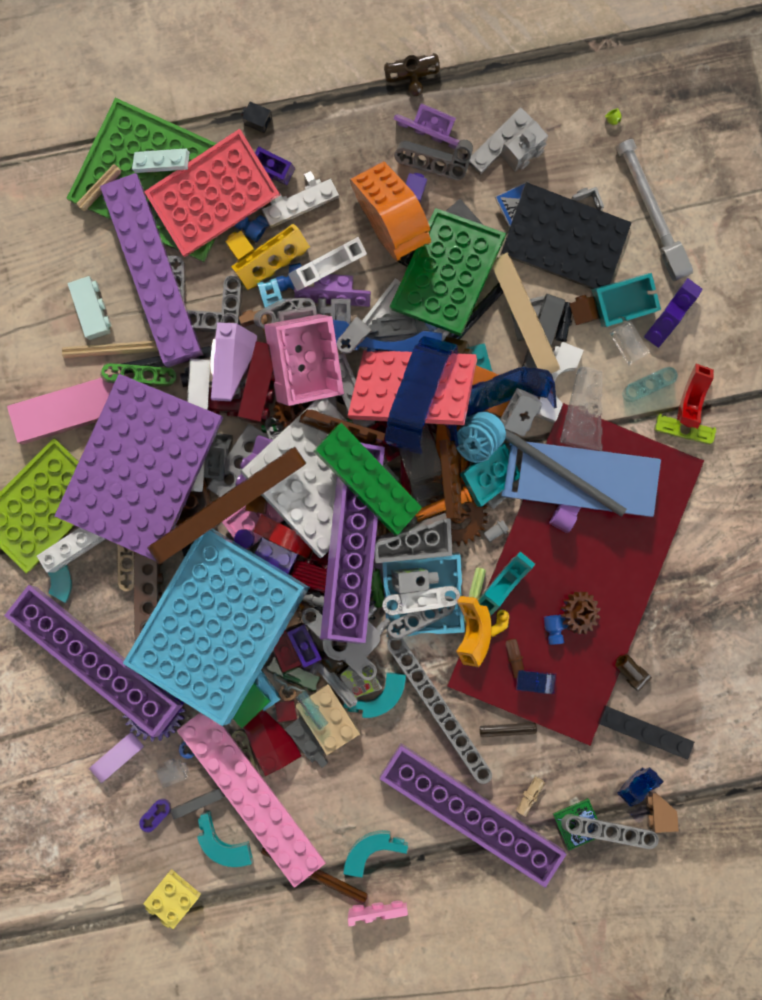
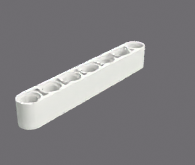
M190 358L187 402L207 410L210 360ZM204 463L191 491L202 492Z

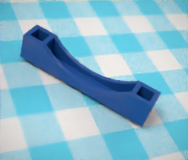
M333 320L336 345L339 337L349 326L346 321ZM422 331L414 337L396 342H383L366 337L354 350L359 351V347L367 348V352H375L381 349L400 352L439 353L442 333ZM343 340L341 342L342 345H348V349L351 347L349 344L350 340Z

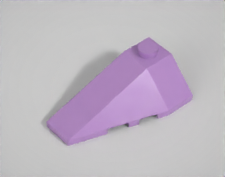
M217 322L211 400L231 401L252 359L257 335L237 323Z

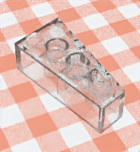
M585 366L577 370L560 443L580 449L602 451V371Z

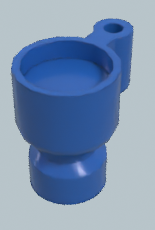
M262 215L252 221H249L248 217L234 225L240 231L244 230L245 236L256 243L261 239L266 228L269 226L266 218Z
M301 263L289 265V273L302 267ZM289 275L287 277H276L280 292L286 291L288 288L295 289Z
M561 615L544 617L545 630L549 632L548 644L550 645L564 643L561 631L568 628V625H563L565 618H562Z

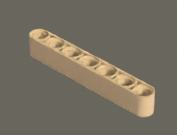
M508 252L497 257L492 266L534 362L542 378L560 370V366L511 257H509Z

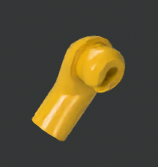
M499 610L497 613L496 624L491 627L492 637L508 628L509 613L505 610Z

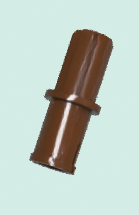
M509 639L506 641L510 658L508 662H511L514 678L524 677L526 673L522 662L523 656L520 654L517 639Z

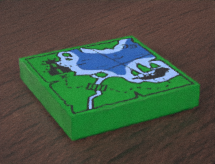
M588 798L553 813L568 850L595 840V838L571 834L561 826V820L567 814L597 819ZM574 819L568 823L569 829H573L576 825ZM590 823L588 825V833H591L594 830L593 823Z

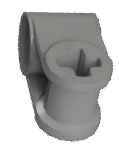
M356 317L337 340L338 349L344 354L351 353L369 335L372 329L360 318ZM343 340H350L349 344L351 347L349 349L347 347L342 349L343 345L341 342Z

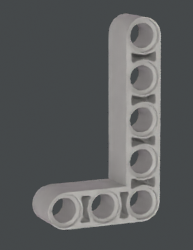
M230 275L224 280L222 312L187 310L190 318L197 317V322L193 325L195 331L216 332L217 322L226 323L229 319L235 320V323L240 325L239 316H241L243 286L237 276ZM237 282L238 287L231 290L229 289V284ZM230 301L237 302L234 308H228L227 304ZM210 318L216 319V323L213 326H208L207 321Z

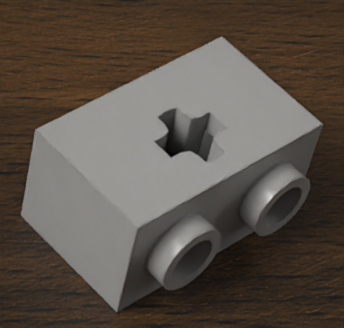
M517 388L500 419L505 429L524 436L530 430L535 415L540 412L542 402L537 396Z

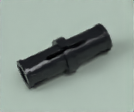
M565 302L558 323L555 339L560 342H567L569 326L572 325L570 302Z

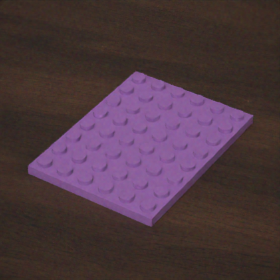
M118 374L55 513V517L155 560L147 547L175 528L224 417Z

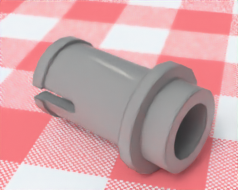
M503 520L501 522L497 521L498 524L483 532L490 543L503 533L507 534L506 532L509 529Z

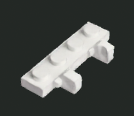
M311 171L304 174V179L308 182V186L305 187L304 191L289 198L287 196L282 197L280 193V196L270 202L271 206L262 209L270 228L339 198L332 180L329 179L321 183L320 179L315 180Z

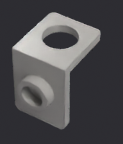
M597 187L589 190L588 188H583L577 191V194L571 198L572 200L579 201L592 196L596 208L601 211L604 208Z

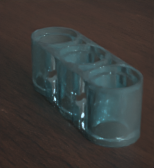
M672 367L663 368L630 383L624 388L622 396L627 402H635L674 383L678 377L677 371ZM663 373L670 374L671 380L666 381L663 378ZM647 380L653 382V389H649L646 387ZM629 388L636 390V397L629 395Z

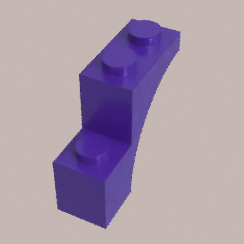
M687 278L646 332L644 338L659 348L681 322L685 313L697 300L703 289Z

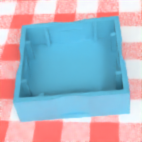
M459 552L445 557L383 562L385 598L389 595L400 594L393 589L391 570L424 568L428 572L438 573L439 582L429 584V589L454 586L460 592V596H462L461 555ZM449 590L445 593V596L455 599L456 593ZM389 600L387 602L389 610L397 609L398 603L396 600ZM458 603L450 615L408 636L421 633L446 634L465 632L464 615ZM432 610L424 612L427 618L435 617V613ZM386 613V618L393 622L409 613L396 615ZM409 618L408 624L411 627H416L418 621L415 618ZM404 624L399 629L393 627L392 633L396 632L399 635V631L404 628Z

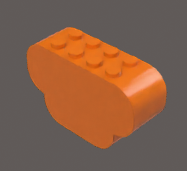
M385 161L350 179L355 196L369 219L374 232L395 261L400 260L402 256L417 248L431 243L428 233L430 226L417 197Z

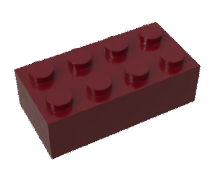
M255 342L238 413L241 421L257 425H264L265 421L270 417L268 407L269 403L273 404L275 397L273 392L275 376L270 346L267 343Z

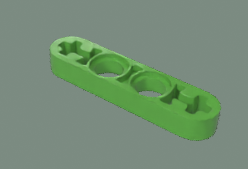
M110 363L104 365L100 372L102 380L108 383H115L118 374H113L111 377H108V374L105 373L108 369H111L112 373H118L119 369H121L120 374L123 376L125 370H131L134 373L133 380L149 386L168 387L173 385L177 378L173 369L165 367ZM150 371L153 374V380L148 381L144 379L143 373ZM166 373H168L169 377H172L169 382L166 381V378L162 377L156 381L157 376H164Z

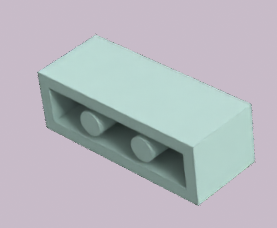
M90 276L67 283L85 337L88 340L110 334L109 327H112L109 317L104 314L103 310L106 307L103 299H99L97 292L100 291L97 281H93Z

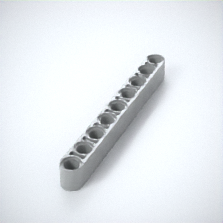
M389 638L387 642L389 651L474 778L481 784L488 783L492 778L490 768L403 638L400 639L401 647L399 649H393L390 646L392 639ZM405 655L412 657V663L408 666L403 665L401 662L402 657ZM416 671H420L423 674V678L419 682L412 679V675ZM427 687L434 690V694L429 698L423 695V691ZM436 704L444 705L442 713L437 714L434 712ZM448 720L455 722V727L451 730L445 728V723ZM460 736L466 738V743L463 746L456 744V739ZM469 753L477 755L474 762L467 761ZM479 770H487V776L479 778L477 776Z

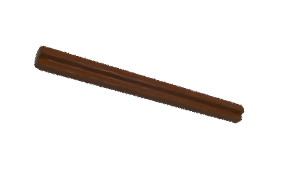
M263 847L261 850V854L272 859V857ZM319 869L309 876V878L361 904H364L367 900V893Z

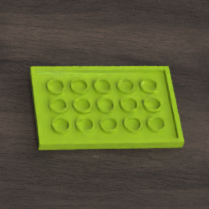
M53 438L0 491V548L25 573H29L40 562L37 555L63 539L75 527V525L55 517V513L79 461L56 438Z

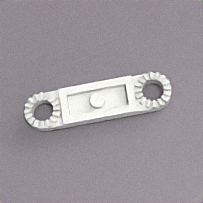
M445 586L425 591L400 593L387 596L383 600L382 605L384 611L389 615L437 609L456 605L460 592L454 586ZM449 590L456 593V598L453 601L445 599V593ZM389 600H396L398 603L397 609L389 610L387 602Z

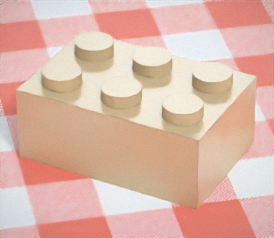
M329 684L296 704L297 709L326 755H329L360 735L359 728Z

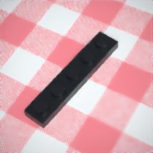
M604 705L598 721L600 725L687 760L695 743L685 737Z

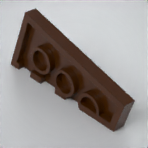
M307 409L301 414L299 419L300 423L330 434L338 424L342 423L360 443L378 445L384 440L385 433L327 416L316 410Z
M441 440L439 445L446 517L451 520H459L463 511L460 476L461 454L454 442Z

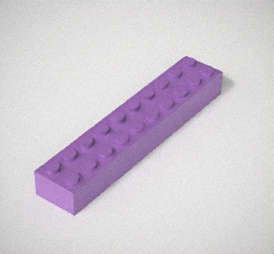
M134 173L101 185V191L163 364L169 368L188 361L190 358L202 356L203 353L138 175Z
M361 443L383 466L385 447ZM338 477L336 480L320 639L361 644L366 643L378 518Z
M28 585L4 615L152 737H158L183 706L164 689L124 665L125 658L38 587Z
M400 743L380 774V780L545 888L567 855L562 848L402 743Z

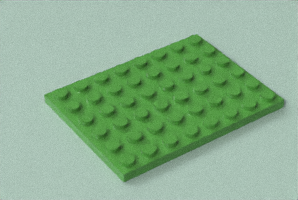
M115 97L66 199L77 204L112 165H116L121 170V174L115 180L134 174L135 172L132 170L134 152L187 148L190 152V162L217 143ZM176 170L136 174L142 183L144 191H146ZM102 193L88 210L112 220ZM147 197L163 244L180 251ZM216 237L188 256L205 262Z

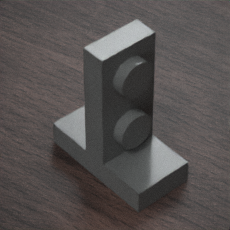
M216 433L205 458V478L224 480L225 463L232 444L233 435Z

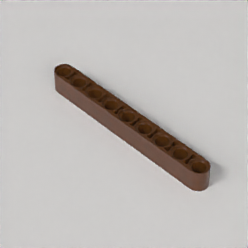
M296 447L291 448L153 542L147 549L158 564L164 562L303 467L306 461Z

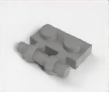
M318 299V306H316L318 314L326 315V313H331L333 320L346 321L350 325L351 299H331V306H326V299Z

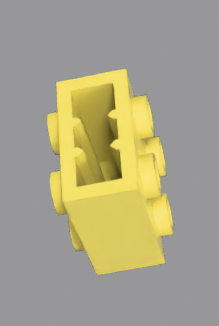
M171 869L143 904L150 914H155L160 918V922L165 927L174 929L198 900L201 893Z

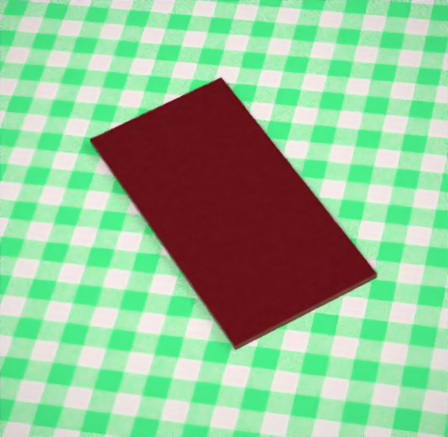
M563 403L546 444L661 460L654 516L648 517L624 513L621 517L615 512L581 507L573 528L570 532L565 533L549 524L559 504L522 500L487 588L519 552L528 557L535 565L509 593L501 606L490 616L492 627L496 624L498 611L505 610L509 613V623L506 630L494 637L491 636L487 654L480 667L463 665L458 657L447 687L591 746L599 726L600 715L604 705L607 706L620 673L615 666L616 659L627 654L704 460ZM588 592V595H593V601H598L596 608H600V611L597 612L600 618L595 620L598 625H592L593 631H587V634H577L566 628L561 631L564 643L548 644L549 632L545 630L544 617L564 614L561 607L566 606L563 601L569 600V594ZM509 639H517L520 654L523 656L522 662L526 673L524 677L514 678L511 662H508L510 658L506 641Z

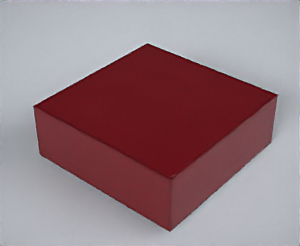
M294 699L275 703L278 722L297 719Z

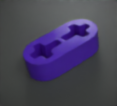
M163 798L157 800L141 817L139 821L140 828L144 832L153 831L169 814L171 803ZM158 804H165L166 812L161 811L159 815L155 813L159 809ZM153 816L155 818L151 823L153 827L151 825L146 827L144 819L149 820Z

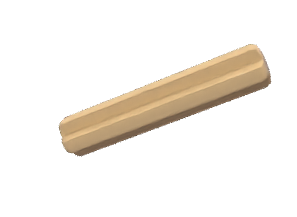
M112 165L77 202V206L82 211H86L102 194L101 185L114 181L121 174L119 167Z

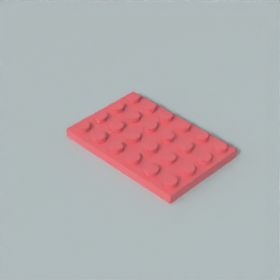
M240 129L188 162V170H176L144 191L184 257L280 196L279 191Z
M363 350L348 417L354 420L464 425L477 356L476 354L400 351L367 352V350Z

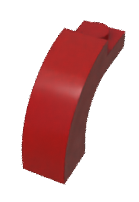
M695 364L678 409L677 419L684 426L699 428L703 402L714 379V369Z
M261 514L253 530L254 533L294 553L310 558L313 550L293 529Z

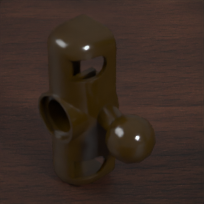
M433 53L431 56L409 55L405 59L395 60L394 63L387 62L384 64L386 81L392 83L410 79L409 93L412 96H420L423 92V86L418 82V77L437 74L440 71L439 57L436 53ZM411 64L416 65L415 69H408L407 67ZM435 65V71L428 72L427 66ZM398 72V78L391 79L390 73Z

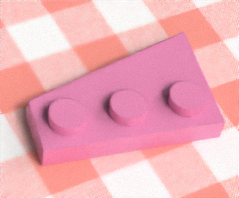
M393 901L391 904L383 905V903L379 902L373 903L369 907H364L362 904L354 905L352 908H349L348 926H354L355 921L359 920L370 923L376 920V917L386 920L407 916V903Z

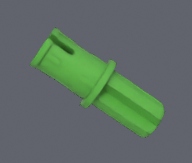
M373 569L371 591L373 601H376L374 606L380 608L383 607L382 604L385 599L383 593L384 585L381 582L380 570L375 569L374 571Z

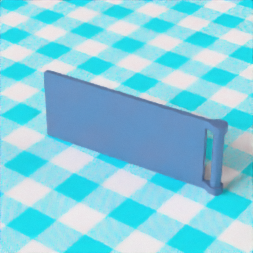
M527 442L627 509L625 511L626 514L654 516L661 464L660 459ZM509 443L510 453L502 497L613 512L524 452L518 492H512L518 448Z

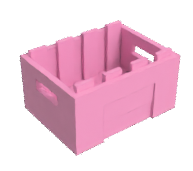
M318 314L264 325L267 344L270 346L277 402L290 406L344 394L332 316ZM297 345L301 346L300 352L295 351ZM300 364H303L304 370L300 372L298 367Z

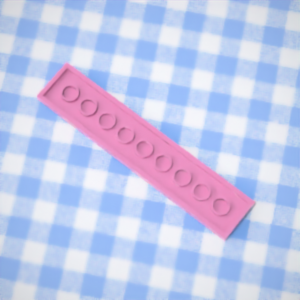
M199 713L177 730L294 888L326 864V861L224 726Z

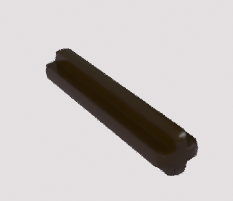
M536 723L480 726L479 732L481 737L530 735L537 733Z

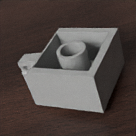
M532 120L529 125L503 144L501 156L515 172L519 168L523 170L530 163V159L533 157L537 158L544 152L548 135L536 121Z

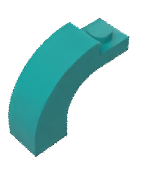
M519 552L498 574L478 600L480 605L487 606L490 616L501 606L509 593L534 567L535 563Z
M387 672L385 687L378 697L372 700H358L356 706L351 708L344 702V708H348V712L359 713V709L363 710L362 718L377 717L388 712L397 704L402 696L406 674Z
M202 812L198 823L200 830L204 832L199 833L197 839L204 853L214 862L223 866L242 867L251 865L253 856L249 841L239 844L223 842L215 832L211 812Z
M388 830L373 831L365 834L350 848L346 857L343 874L362 878L365 863L371 854L379 850L407 854L408 842H405V839L400 837L390 839V831Z

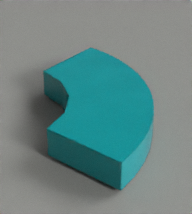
M65 565L55 573L48 572L51 578L49 594L64 603H67L72 589L68 565Z

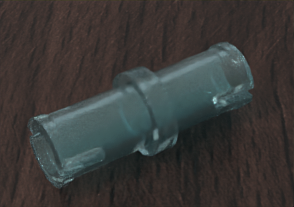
M306 690L296 697L306 711L305 715L311 718L318 730L329 723L320 712L319 705L313 702Z

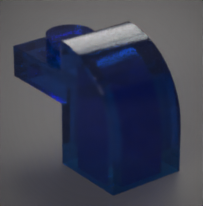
M518 670L516 690L554 694L556 673Z
M642 767L622 785L617 794L632 807L641 803L649 791L660 787L664 781L650 767L646 769Z

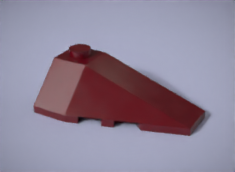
M262 709L243 727L265 776L287 766L302 756L292 737L266 710L263 711Z

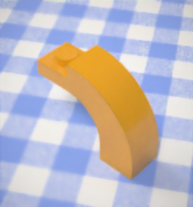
M460 596L457 603L466 620V632L456 652L463 665L480 667L487 654L491 640L490 613L487 606L479 604L477 598Z

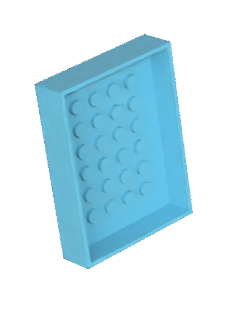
M212 528L193 542L123 664L219 725H227L231 723L310 587Z

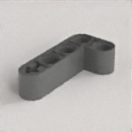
M460 140L454 153L449 154L413 142L402 141L399 143L394 157L400 164L453 180H461L467 172L473 152V145L468 140ZM459 149H465L468 153L463 154ZM423 155L426 160H421L418 156ZM436 161H442L444 165L440 166ZM455 166L461 167L463 171H457Z

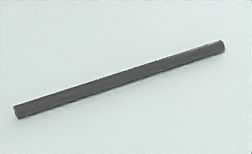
M505 429L506 441L619 516H623L627 510L625 507Z

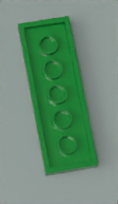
M342 423L338 424L313 450L394 536L398 535L422 508Z

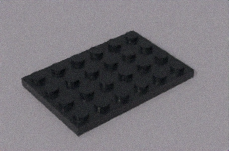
M526 182L500 255L508 252L509 257L513 260L590 289H596L611 283L632 222Z

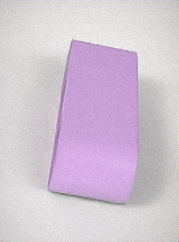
M131 732L94 763L89 770L100 783H103L138 753L144 745Z

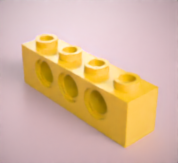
M292 224L231 267L245 288L249 290L250 288L257 287V283H260L263 279L273 276L279 268L287 266L295 257L303 255L310 246L299 228ZM290 244V248L284 251V247ZM275 255V258L268 262L269 257ZM259 266L258 271L252 272L254 267Z

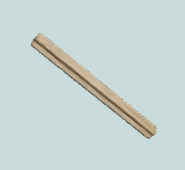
M155 341L63 347L62 356L64 358L157 352L158 348Z

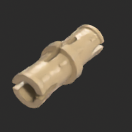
M535 776L527 791H524V796L516 808V811L526 817L533 803L537 802V797L545 785L542 779Z

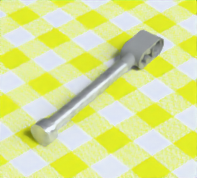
M626 140L617 145L616 150L619 156H624L664 246L660 249L662 259L672 280L677 281L693 274L692 265L680 241L674 242L634 152L637 149L634 140Z

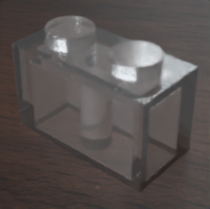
M631 320L610 332L628 365L635 363L650 353Z

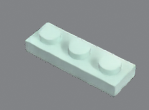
M187 148L134 152L132 170L135 173L188 170L190 152Z

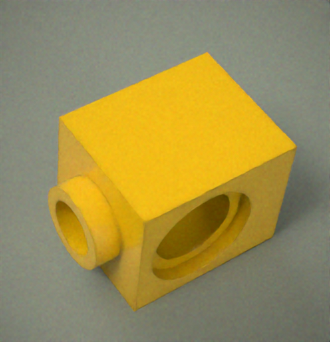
M242 231L238 233L233 232L227 237L228 240L225 241L238 261L254 251V248Z

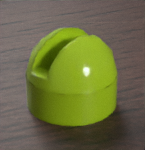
M616 108L609 111L605 118L609 124L617 125L621 121L622 116L619 109Z

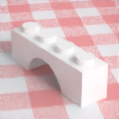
M359 237L292 271L288 275L298 291L365 256L367 253Z
M564 342L560 346L555 347L553 352L560 370L548 375L546 381L541 382L538 392H541L539 400L542 404L540 412L535 415L536 417L551 423L556 422L563 403L556 396L554 390L555 380L561 373L574 371L577 368L584 350Z

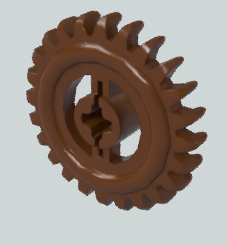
M440 489L441 496L434 494L436 501L445 498L443 489ZM471 494L472 502L464 503L471 512H466L462 508V514H470V516H463L459 521L451 520L454 524H461L465 519H471L468 526L464 529L456 530L451 528L452 545L456 541L457 547H460L461 541L467 546L468 539L474 543V535L480 538L481 535L478 531L486 530L482 524H488V521L483 519V517L489 516V513L483 512L488 506L477 507ZM442 511V512H440V513H438V514H435V515H433V516H431V517H428V518L430 519V518L436 517V516H438V515L444 514V511Z

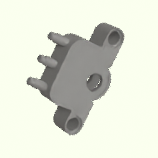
M371 605L369 608L368 619L377 609L374 605ZM307 608L302 613V620L320 638L322 615L314 608ZM308 612L316 614V620L312 623L307 622L305 619V615ZM386 618L376 628L368 621L366 643H347L345 650L337 652L332 648V641L322 640L324 652L333 660H343L362 679L372 680L376 676L377 669L366 657L378 645L380 635L391 621ZM363 667H372V676L365 677L362 674Z

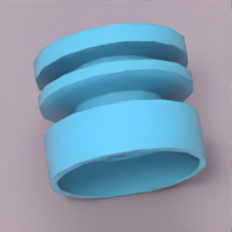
M478 412L458 430L455 436L457 450L465 459L474 463L488 460L505 440L506 431L504 424L494 414Z

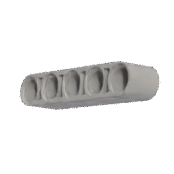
M572 814L565 815L561 820L562 828L574 835L646 849L655 848L659 842L655 832L643 828ZM574 819L576 825L573 829H569L568 823ZM590 823H593L594 830L588 833L587 827ZM609 827L613 828V833L611 836H607L606 830ZM630 830L632 836L629 840H626L625 834ZM649 834L650 841L645 844L644 837Z

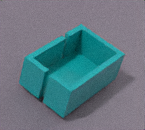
M645 273L592 289L601 327H608L661 310L657 293L648 294V291L656 290L652 273Z

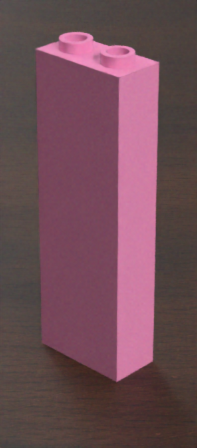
M98 378L7 406L17 443L23 445L96 423L114 383H108L102 380V378Z

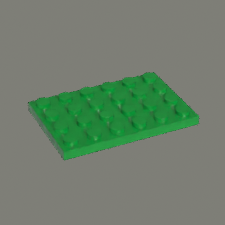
M435 208L428 222L430 226L428 233L431 243L415 250L389 307L392 311L461 336L504 242L506 233Z

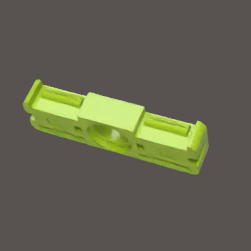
M659 414L656 418L657 423L654 426L656 432L708 445L714 442L715 427L711 429V427L700 425L698 429L691 427L688 434H682L680 431L682 423H679L680 420L667 416L661 417L662 414Z

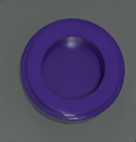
M241 529L236 532L234 541L244 548H249L254 544L255 536L251 530Z

